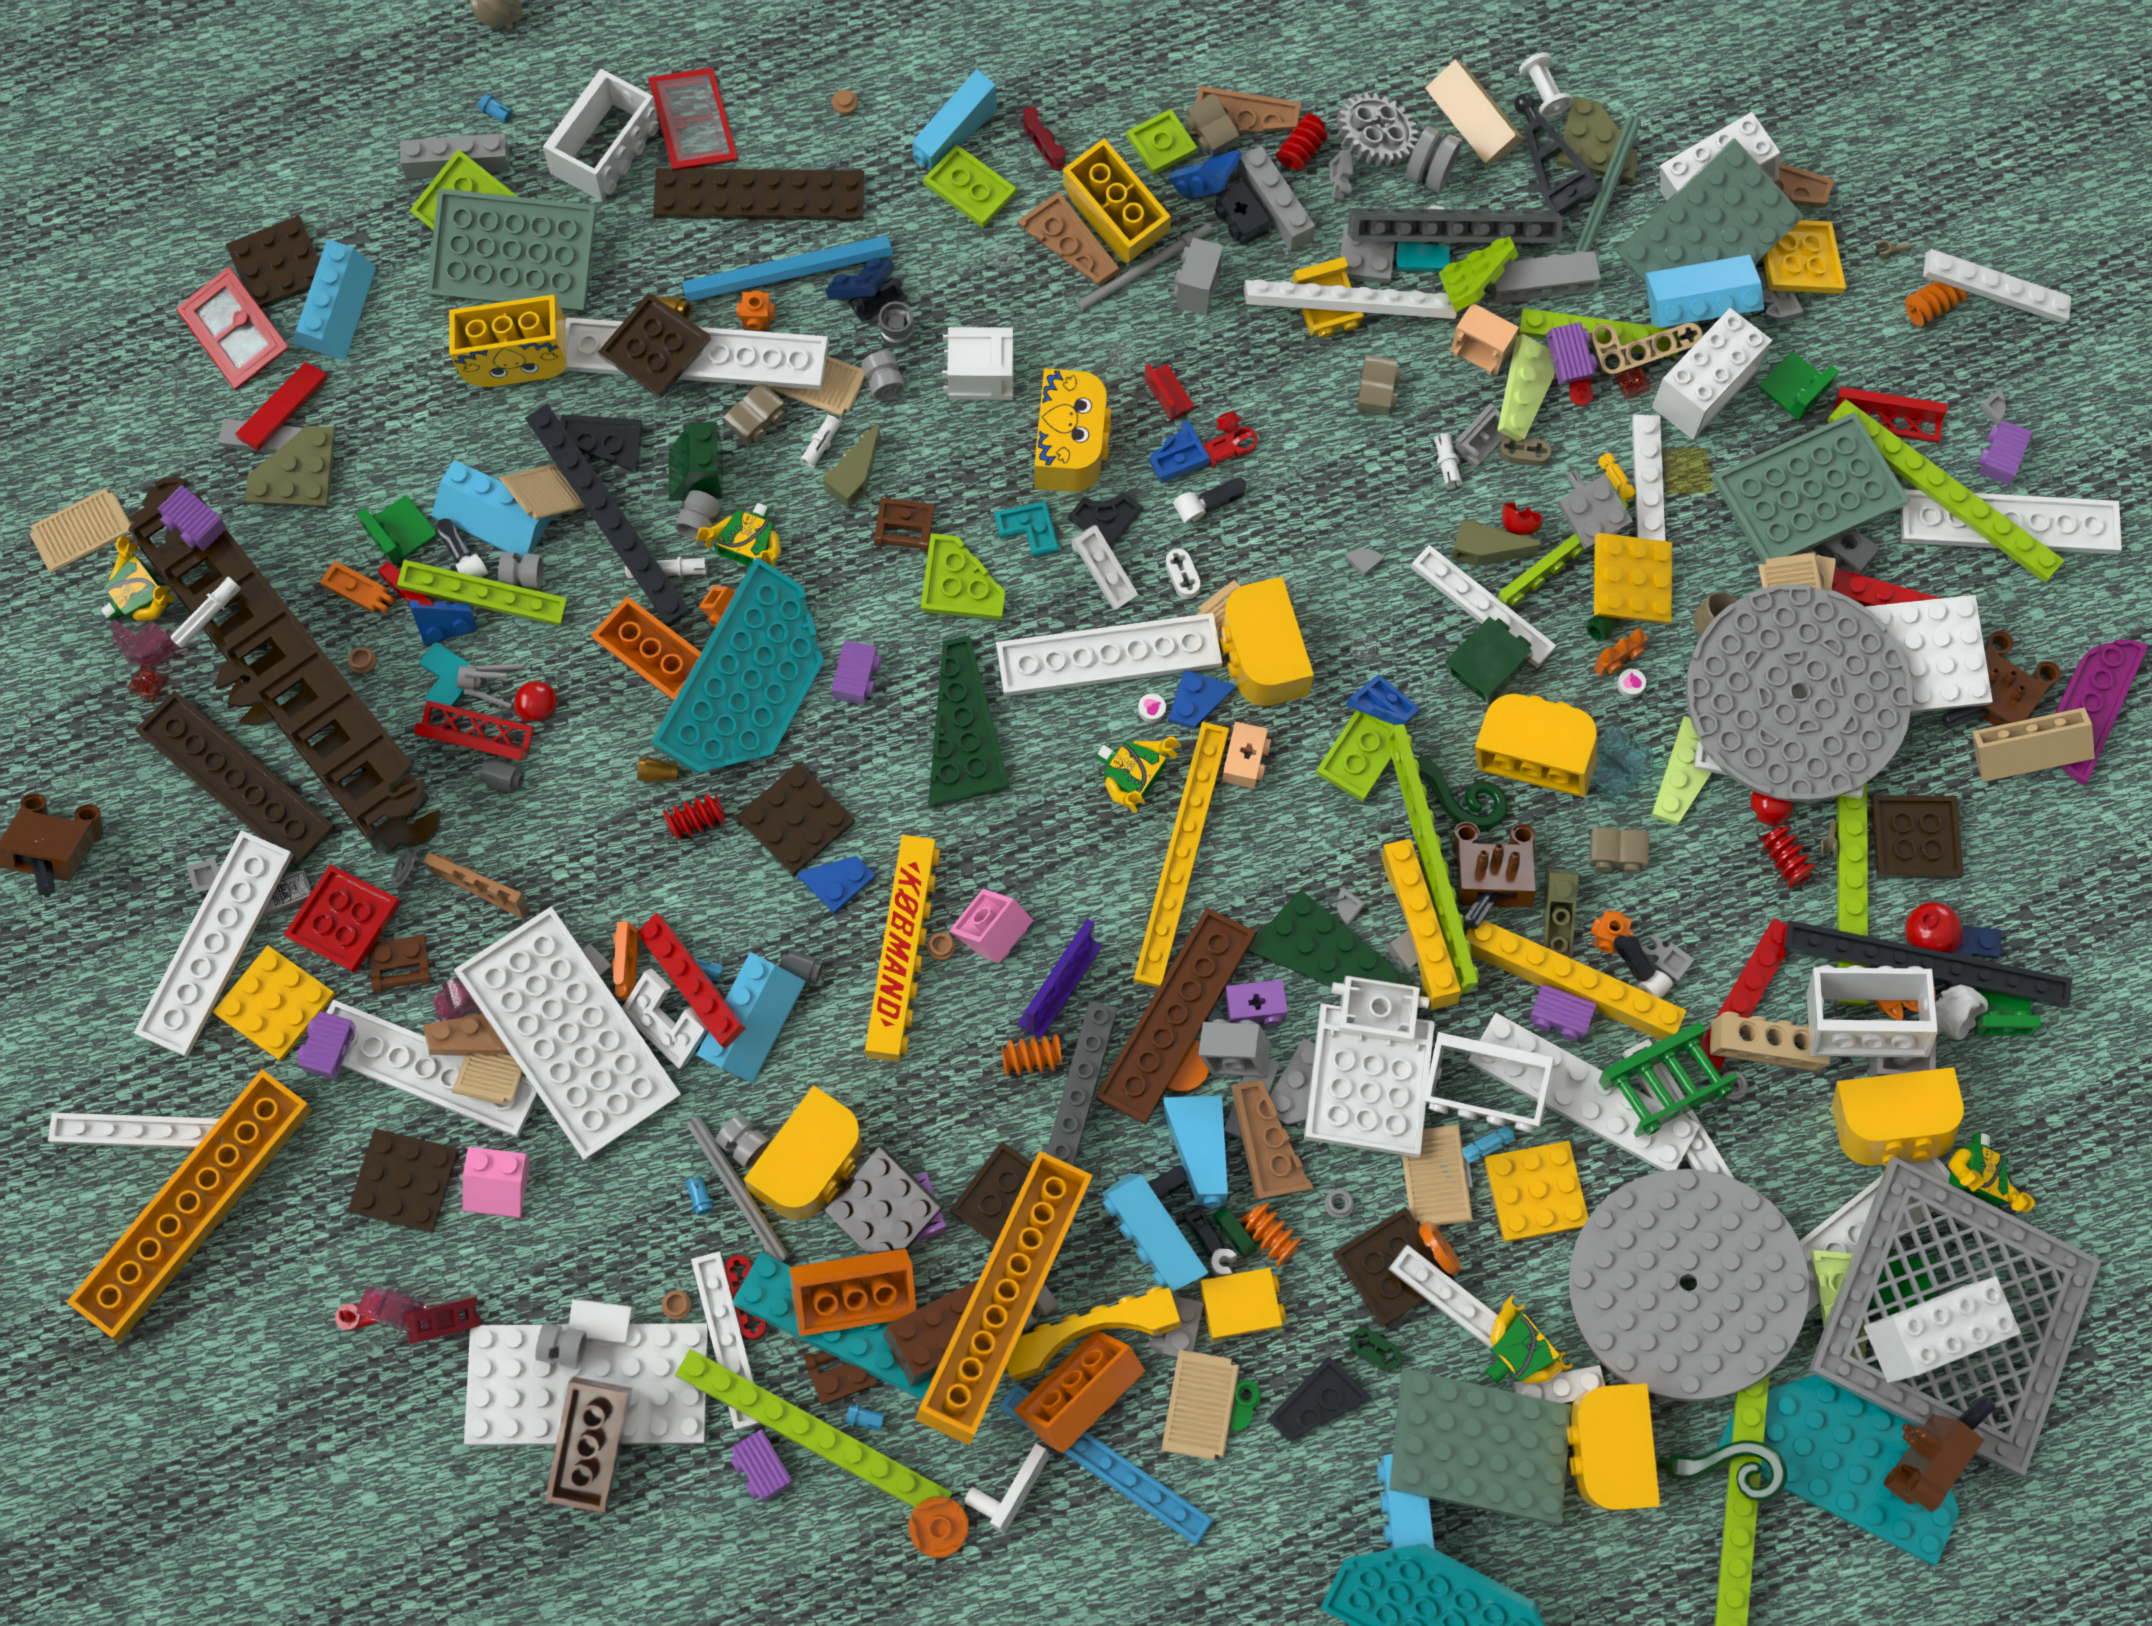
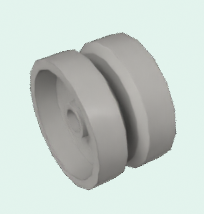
M1428 125L1422 132L1412 152L1405 179L1419 184L1427 175V189L1440 193L1454 168L1461 149L1462 139L1449 134L1441 142V131Z

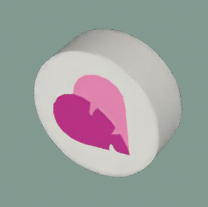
M1636 669L1623 671L1617 682L1619 692L1629 698L1641 695L1646 686L1645 676Z
M1147 694L1140 699L1138 713L1144 721L1155 723L1164 717L1166 703L1161 696Z

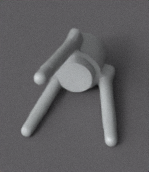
M524 665L459 666L457 688H464L465 695H473L511 709L512 705L510 703L477 691L474 688H480L481 678H507L508 676L507 673L491 671L521 670L524 668Z

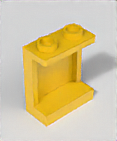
M1345 257L1296 270L1291 278L1293 284L1314 283L1321 286L1341 285L1351 288L1346 273L1348 264ZM1301 308L1311 337L1318 335L1319 338H1325L1334 334V330L1341 328L1344 331L1353 330L1359 327V323L1364 318L1363 312Z
M1270 1268L1210 1278L1200 1282L1211 1343L1222 1342L1227 1337L1270 1329L1280 1331L1282 1322L1286 1321L1283 1304H1278L1276 1293H1280L1277 1275L1272 1276Z

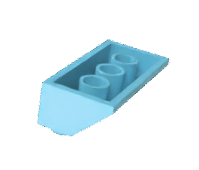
M327 239L295 331L293 342L295 345L344 361L346 360L376 271V267L353 247Z
M1751 255L1645 273L1651 323L1655 327L1662 328L1722 317L1729 308L1738 314L1764 309L1761 281Z
M456 460L452 462L440 481L431 515L437 520L447 518L456 529L505 552L519 553L521 557L526 553H532L553 516L534 520L531 515L525 513L501 481Z
M750 952L725 999L746 1029L727 1049L720 1046L710 1031H708L696 1055L750 1083H754L806 981Z
M1129 1173L1101 1193L1105 1199L1102 1202L1103 1206L1112 1217L1114 1215L1117 1216L1122 1224L1119 1226L1120 1231L1128 1241L1131 1239L1138 1247L1135 1251L1144 1265L1149 1263L1155 1272L1152 1274V1278L1158 1286L1170 1288V1291L1174 1292L1208 1273L1142 1174Z
M1393 1454L1384 1455L1381 1459V1464H1377V1478L1379 1483H1384L1385 1494H1380V1505L1382 1513H1387L1388 1525L1383 1526L1385 1543H1390L1391 1549L1421 1543L1434 1549L1429 1499L1389 1490Z

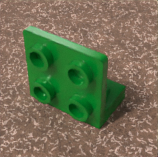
M1790 352L1759 384L1758 388L1799 421L1832 387L1839 370L1830 365L1824 372L1822 370L1817 371L1797 354Z
M407 495L378 514L371 515L366 507L356 513L364 530L393 565H396L437 537L434 528Z
M1976 990L1987 1000L1988 1010L1975 1017L1974 1020L1977 1024L1974 1027L1975 1036H2032L2041 1027L2040 1015H2031L2030 1001Z
M1888 1253L1887 1258L1893 1257L1895 1255ZM1927 1256L1930 1265L1937 1263V1258ZM1920 1257L1907 1259L1912 1272L1924 1268ZM1900 1259L1888 1263L1894 1279L1906 1275ZM1934 1268L1932 1270L1937 1279V1268ZM1882 1269L1877 1285L1888 1281L1884 1269ZM1927 1272L1914 1276L1920 1292L1932 1288ZM1909 1279L1896 1283L1902 1299L1914 1294ZM1890 1285L1878 1289L1884 1305L1896 1301ZM1936 1291L1922 1296L1924 1302L1935 1298ZM1872 1295L1869 1306L1876 1309L1878 1306ZM1917 1299L1905 1302L1906 1309L1917 1305ZM1897 1305L1886 1309V1311L1892 1315L1900 1312V1309Z

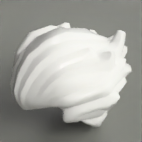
M1958 985L1942 991V997L1935 1002L1938 1031L1944 1032L1955 1040H1962L1969 1032V1029L1977 1025L1974 1020L1975 1017L1988 1010V1002L1984 996L1973 988Z

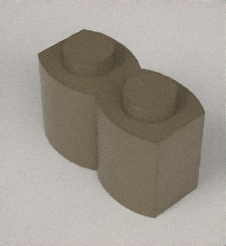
M1214 93L1186 108V124L1191 132L1196 131L1200 136L1198 143L1204 153L1209 152L1214 157L1240 142V135Z
M1372 355L1365 356L1357 411L1388 415L1390 408L1396 407L1398 392H1393L1394 384H1399L1401 368H1396L1397 359Z
M760 383L743 400L729 410L724 416L725 425L748 446L753 441L757 443L763 439L768 427L772 424L777 425L783 420L786 414L785 402L765 384Z
M1592 828L1590 833L1589 866L1596 867V870L1600 872H1610L1613 868L1624 869V872L1627 874L1641 873L1642 870H1646L1648 865L1649 832L1614 828Z

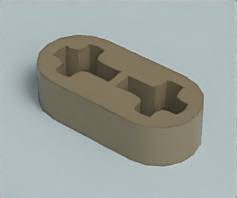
M1507 436L1502 440L1499 448V455L1504 461L1531 466L1546 464L1551 454V447L1546 441L1527 437L1517 442ZM1509 445H1514V454L1509 453ZM1536 448L1541 449V453H1543L1541 457H1536Z

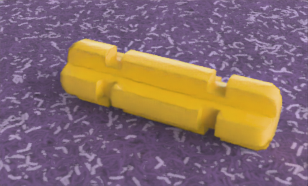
M1606 453L1599 458V465L1603 470L1606 469L1607 472L1605 474L1615 490L1620 491L1618 493L1625 502L1633 499L1636 495L1632 484H1628L1629 480L1619 464L1614 463L1616 461L1611 453Z

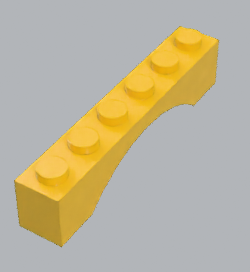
M1410 838L1386 844L1383 846L1382 852L1383 865L1389 884L1397 896L1410 931L1426 997L1430 998V1010L1458 1004L1461 989L1412 840Z
M1163 1286L1155 1287L1148 1290L1145 1296L1139 1298L1127 1296L1120 1299L1117 1305L1108 1308L1107 1305H1100L1092 1308L1090 1314L1079 1317V1314L1069 1315L1062 1319V1323L1053 1326L1050 1323L1035 1327L1032 1333L1026 1335L1021 1333L1006 1365L1011 1380L1017 1382L1041 1374L1049 1361L1062 1348L1075 1339L1091 1332L1124 1328L1157 1336L1181 1328L1182 1324L1170 1288L1164 1289Z

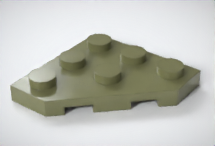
M1573 96V103L1570 106L1563 140L1590 169L1592 174L1605 176L1621 136V131L1599 101ZM1632 147L1618 179L1630 183L1633 182L1639 158ZM1563 151L1559 153L1557 166L1580 171Z
M305 426L248 474L245 502L247 504L328 508L336 432L334 427Z

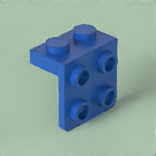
M1239 150L1210 157L1206 163L1172 171L1168 180L1174 185L1177 192L1189 200L1198 197L1202 198L1213 193H1220L1226 187V181L1230 174L1239 166L1238 161L1242 153Z

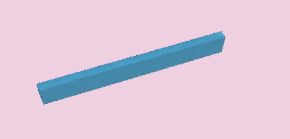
M886 235L682 281L686 301L690 302L867 262L873 259L889 257L893 253Z
M1015 1383L999 1406V1409L1032 1431L1013 1411L1030 1394L1029 1391ZM1086 1431L1063 1453L1195 1546H1197L1213 1522L1212 1518Z

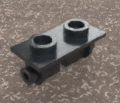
M892 277L883 283L874 296L855 297L849 300L848 303L859 320L863 322L879 314L882 307L889 302H902L907 299V296L901 289L903 287L901 280Z

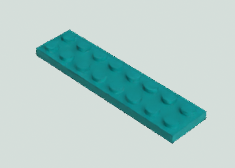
M763 1252L759 1253L732 1301L733 1306L852 1366L855 1365L866 1370L868 1374L923 1401L933 1377L913 1387L910 1386L906 1375L902 1372L883 1337L886 1325L894 1321L799 1336L789 1273V1267L791 1266Z

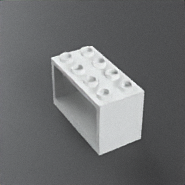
M600 69L543 146L550 174L603 201L607 194L611 195L614 192L621 175L628 173L636 155L639 156L643 152L647 139L650 136H654L659 129L654 97ZM612 105L632 114V118L595 168L574 158Z
M1750 112L1661 164L1660 191L1668 201L1732 138H1735L1772 181L1775 182L1779 180L1780 151L1753 112Z
M1729 308L1662 379L1652 408L1694 440L1760 370L1772 339Z
M1830 965L1813 968L1807 990L1811 1056L1929 1058L1938 1032L1932 969H1923L1919 966H1912L1907 969L1893 968L1891 966H1881L1878 968H1864L1862 966L1834 968ZM1823 999L1918 1000L1919 1021L1823 1020Z
M1438 1032L1423 1101L1429 1104L1430 1110L1447 1114L1448 1109L1458 1111L1457 1115L1459 1117L1476 1120L1477 1115L1487 1117V1123L1505 1126L1506 1121L1515 1123L1517 1130L1533 1133L1534 1128H1541L1555 1062L1554 1057ZM1444 1049L1545 1071L1541 1090L1538 1092L1535 1119L1434 1097L1438 1079L1440 1080L1442 1068L1440 1067Z
M1997 1276L1965 1285L1864 1326L1887 1383L1920 1375L2021 1334Z

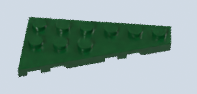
M970 635L943 641L928 808L1010 789Z
M1301 889L1254 939L1247 953L1253 956L1257 955L1269 960L1270 963L1286 967L1297 974L1331 988L1333 982L1343 984L1345 976L1417 987ZM1421 989L1419 990V996L1426 997V994ZM1418 1007V1008H1417V1014H1418L1423 1008H1419V1007Z

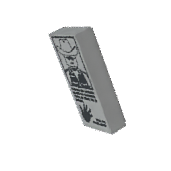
M304 870L281 878L261 918L307 900L312 889Z

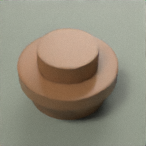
M840 90L832 97L833 109L840 114H850L857 108V96L852 91Z
M359 647L350 653L348 665L356 674H367L374 669L376 657L370 649Z
M943 932L932 935L927 943L929 955L939 961L952 957L956 948L954 939L949 934Z
M674 1290L663 1298L662 1311L669 1319L681 1320L690 1313L691 1300L685 1292Z

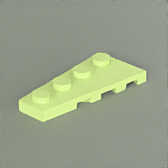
M1524 334L1516 337L1497 429L1500 433L1517 442L1525 439L1556 374L1550 349Z
M1684 716L1651 814L1653 818L1677 826L1712 773L1693 769L1699 739L1694 731L1690 717Z
M1810 1250L1824 1328L1853 1253ZM1863 1322L1856 1339L1867 1335ZM1866 1340L1857 1343L1863 1359L1866 1357ZM1852 1348L1850 1356L1857 1359Z

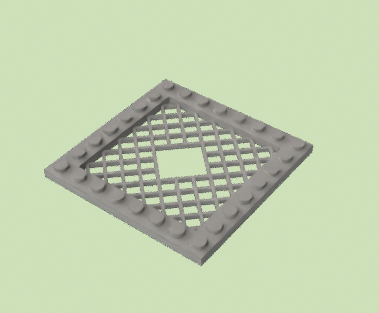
M1895 1156L1891 1157L1885 1168L1808 1371L1922 1428L1932 1414L1957 1420L1968 1409L1963 1396L1975 1392L1979 1399L1983 1396L1981 1389L1993 1385L2000 1400L1995 1402L1996 1407L2002 1405L2008 1421L1996 1425L1990 1414L1986 1417L1989 1425L1981 1422L1973 1430L1985 1440L1975 1455L2019 1477L2025 1476L2101 1260ZM1909 1199L1916 1202L1907 1206ZM1920 1206L1926 1222L1914 1226L1908 1210ZM1928 1209L1942 1216L1932 1219ZM1902 1216H1904L1908 1228L1897 1232ZM1946 1219L1952 1235L1940 1239L1934 1223ZM1954 1222L1964 1226L1967 1229L1958 1232ZM1928 1225L1934 1241L1922 1245L1916 1230ZM1910 1232L1916 1248L1904 1252L1898 1236ZM1972 1232L1978 1248L1966 1252L1960 1236ZM1981 1236L1993 1242L1984 1245ZM1954 1239L1960 1254L1948 1258L1942 1243ZM1892 1242H1894L1898 1255L1887 1258ZM1936 1245L1942 1261L1930 1265L1924 1249ZM1998 1245L2004 1261L1992 1265L1986 1249ZM2007 1249L2019 1255L2010 1258ZM1918 1252L1924 1268L1912 1272L1906 1256ZM1980 1252L1986 1268L1974 1271L1968 1256ZM1962 1258L1968 1274L1956 1278L1951 1262ZM2024 1258L2030 1274L2018 1278L2012 1262ZM1900 1259L1906 1275L1894 1279L1888 1263ZM2033 1262L2045 1268L2036 1271ZM1944 1265L1951 1281L1938 1285L1932 1269ZM2006 1265L2012 1281L2000 1284L2003 1290V1288L2015 1285L2020 1301L2009 1304L2010 1309L2023 1305L2029 1320L2017 1325L2019 1328L2031 1324L2037 1339L2025 1344L2022 1335L2018 1334L2015 1338L2019 1347L2007 1351L2004 1342L2001 1341L1997 1343L2001 1354L1989 1358L1986 1349H1981L1979 1351L1983 1361L1971 1365L1968 1356H1964L1962 1361L1965 1368L1953 1372L1950 1363L1944 1364L1946 1375L1935 1379L1932 1370L1925 1373L1929 1381L1917 1386L1913 1377L1907 1378L1909 1385L1899 1380L1887 1383L1883 1372L1866 1364L1877 1360L1876 1355L1863 1359L1857 1344L1868 1340V1335L1856 1338L1862 1322L1864 1326L1870 1324L1868 1319L1870 1315L1880 1312L1882 1318L1888 1316L1886 1309L1898 1305L1900 1311L1905 1310V1302L1917 1299L1918 1304L1923 1303L1924 1299L1922 1296L1969 1278L1972 1283L1978 1282L1977 1275L1989 1272L1991 1278L1997 1275L1994 1269ZM1882 1269H1884L1888 1281L1877 1285ZM2050 1271L2056 1287L2044 1291L2038 1275ZM1927 1272L1932 1288L1920 1292L1914 1276ZM2032 1278L2038 1294L2026 1297L2020 1282ZM1909 1279L1914 1294L1902 1299L1896 1283ZM1890 1285L1896 1301L1884 1305L1878 1289ZM2054 1293L2050 1304L2046 1295ZM1873 1295L1878 1308L1866 1312ZM2041 1298L2046 1314L2034 1317L2029 1302ZM2045 1319L2043 1327L2040 1331L2037 1322ZM2035 1346L2032 1357H2030L2027 1348ZM1852 1348L1857 1359L1850 1356ZM2021 1351L2027 1367L2015 1371L2009 1355ZM2003 1358L2009 1374L1997 1378L1991 1362ZM1985 1365L1991 1381L1979 1385L1973 1369ZM1967 1372L1973 1388L1961 1392L1955 1376ZM2026 1372L2021 1385L2018 1375ZM2011 1378L2018 1394L2005 1398L1999 1382ZM1949 1379L1955 1395L1943 1399L1937 1383ZM1931 1386L1936 1399L1919 1390ZM1957 1399L1962 1412L1945 1403ZM2016 1400L2011 1412L2008 1402ZM2006 1427L2004 1433L1999 1431V1429Z

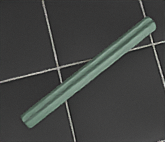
M1629 116L1627 118L1600 186L1601 191L1596 196L1575 252H1590L1641 124V119L1638 117Z

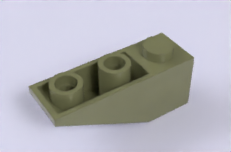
M875 424L871 430H865L860 436L859 442L853 448L847 449L842 455L841 461L835 467H830L824 474V490L847 509H850L867 491L880 441V428L878 424Z
M1461 520L1451 559L1480 566L1536 556L1541 541L1535 540L1530 535L1509 533L1504 528L1483 526L1478 521Z
M1546 868L1543 946L1572 959L1579 875L1575 870Z

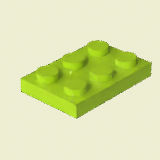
M957 144L923 178V185L981 228H984L1017 194L1016 187Z
M1356 710L1317 768L1316 775L1364 802L1392 759L1386 737L1394 725Z

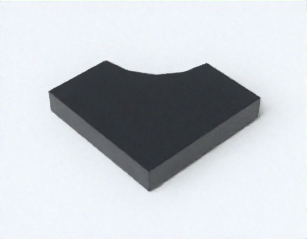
M1123 492L1107 501H1093L1083 497L1068 515V520L1084 531L1096 525L1110 549H1112L1141 514L1143 506Z

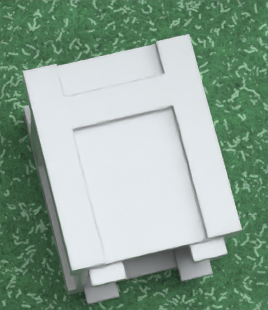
M948 327V335H943V342H948V350H944V357H948V370L942 371V377L948 378V386H943L944 393H949V399L1013 400V328Z

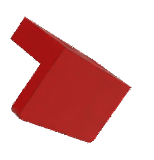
M1151 364L1145 366L1144 380L1170 421L1194 410L1192 401L1168 364L1156 370L1152 368Z

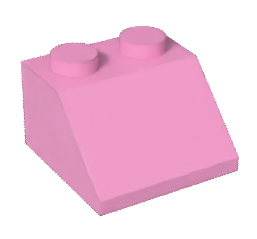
M982 889L948 932L983 958L1000 963L1002 959L1007 957L1017 940L1026 933L1033 919L1015 899Z
M468 1147L463 1172V1211L521 1218L531 1164L527 1154Z

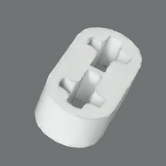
M1173 549L1167 554L1166 569L1177 594L1184 599H1192L1199 593L1200 579L1189 554L1183 549ZM1178 557L1179 561L1184 560L1182 571L1179 570L1177 564H1173L1174 558ZM1183 577L1187 578L1189 584H1193L1192 590L1188 591L1187 587H1183Z

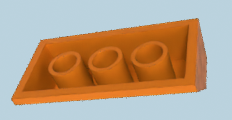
M628 596L591 634L593 640L673 701L701 654L699 650Z
M906 1249L789 1267L791 1292L799 1336L896 1321L916 1311L912 1262Z
M1095 1331L1059 1364L1013 1411L1045 1444L1064 1453L1145 1372V1369L1129 1345L1100 1331Z

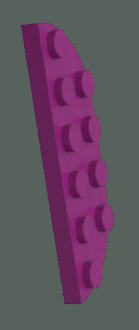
M2114 640V642L2101 646L2098 645L2088 651L2073 671L2054 713L2085 707L2092 723L2095 759L2060 766L2067 775L2083 786L2086 785L2148 648V645L2132 640Z

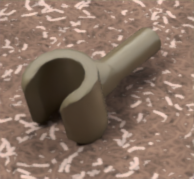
M1881 240L1877 243L1876 250L1881 248L1887 250L1879 253V258L1884 260L1888 259L1891 253L1912 249V243L1892 245L1888 240Z
M1831 821L1827 837L1821 840L1822 857H1824V853L1827 851H1833L1834 858L1838 856V842L1835 839L1837 821Z

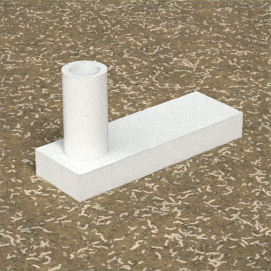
M1096 525L1091 526L1071 540L1073 550L1080 554L1113 609H1118L1138 595Z
M1035 1443L1002 1502L972 1487L966 1495L964 1503L992 1518L990 1524L993 1528L1005 1535L1048 1461L1049 1453L1045 1448Z

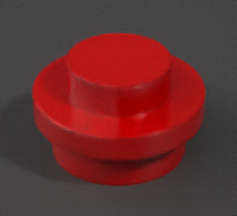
M1235 410L1226 412L1216 418L1218 423L1216 428L1217 430H1223L1224 433L1230 432L1239 427L1238 422L1242 418L1240 415H1237Z

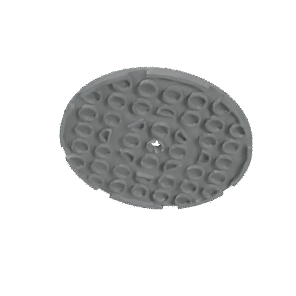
M1788 584L1763 588L1749 593L1746 597L1727 606L1713 619L1700 637L1692 654L1686 680V699L1690 720L1697 738L1711 759L1727 775L1748 789L1762 795L1786 801L1812 802L1847 794L1867 783L1887 765L1895 755L1907 732L1913 703L1912 682L1907 661L1900 646L1896 645L1891 635L1887 632L1888 628L1878 617L1862 604L1836 591L1812 588L1810 585ZM1795 686L1803 687L1806 691V697L1795 699L1792 694V688Z
M1676 1169L1656 1172L1638 1178L1616 1190L1594 1210L1584 1224L1573 1249L1570 1263L1569 1290L1573 1315L1586 1344L1593 1354L1609 1371L1625 1383H1647L1649 1393L1654 1394L1656 1397L1673 1401L1703 1402L1722 1399L1743 1389H1749L1765 1379L1784 1361L1794 1347L1802 1330L1809 1302L1810 1284L1805 1254L1798 1237L1784 1215L1767 1198L1750 1186L1734 1178L1705 1170ZM1685 1277L1695 1278L1697 1282L1696 1288L1692 1291L1682 1289L1680 1286L1681 1279Z

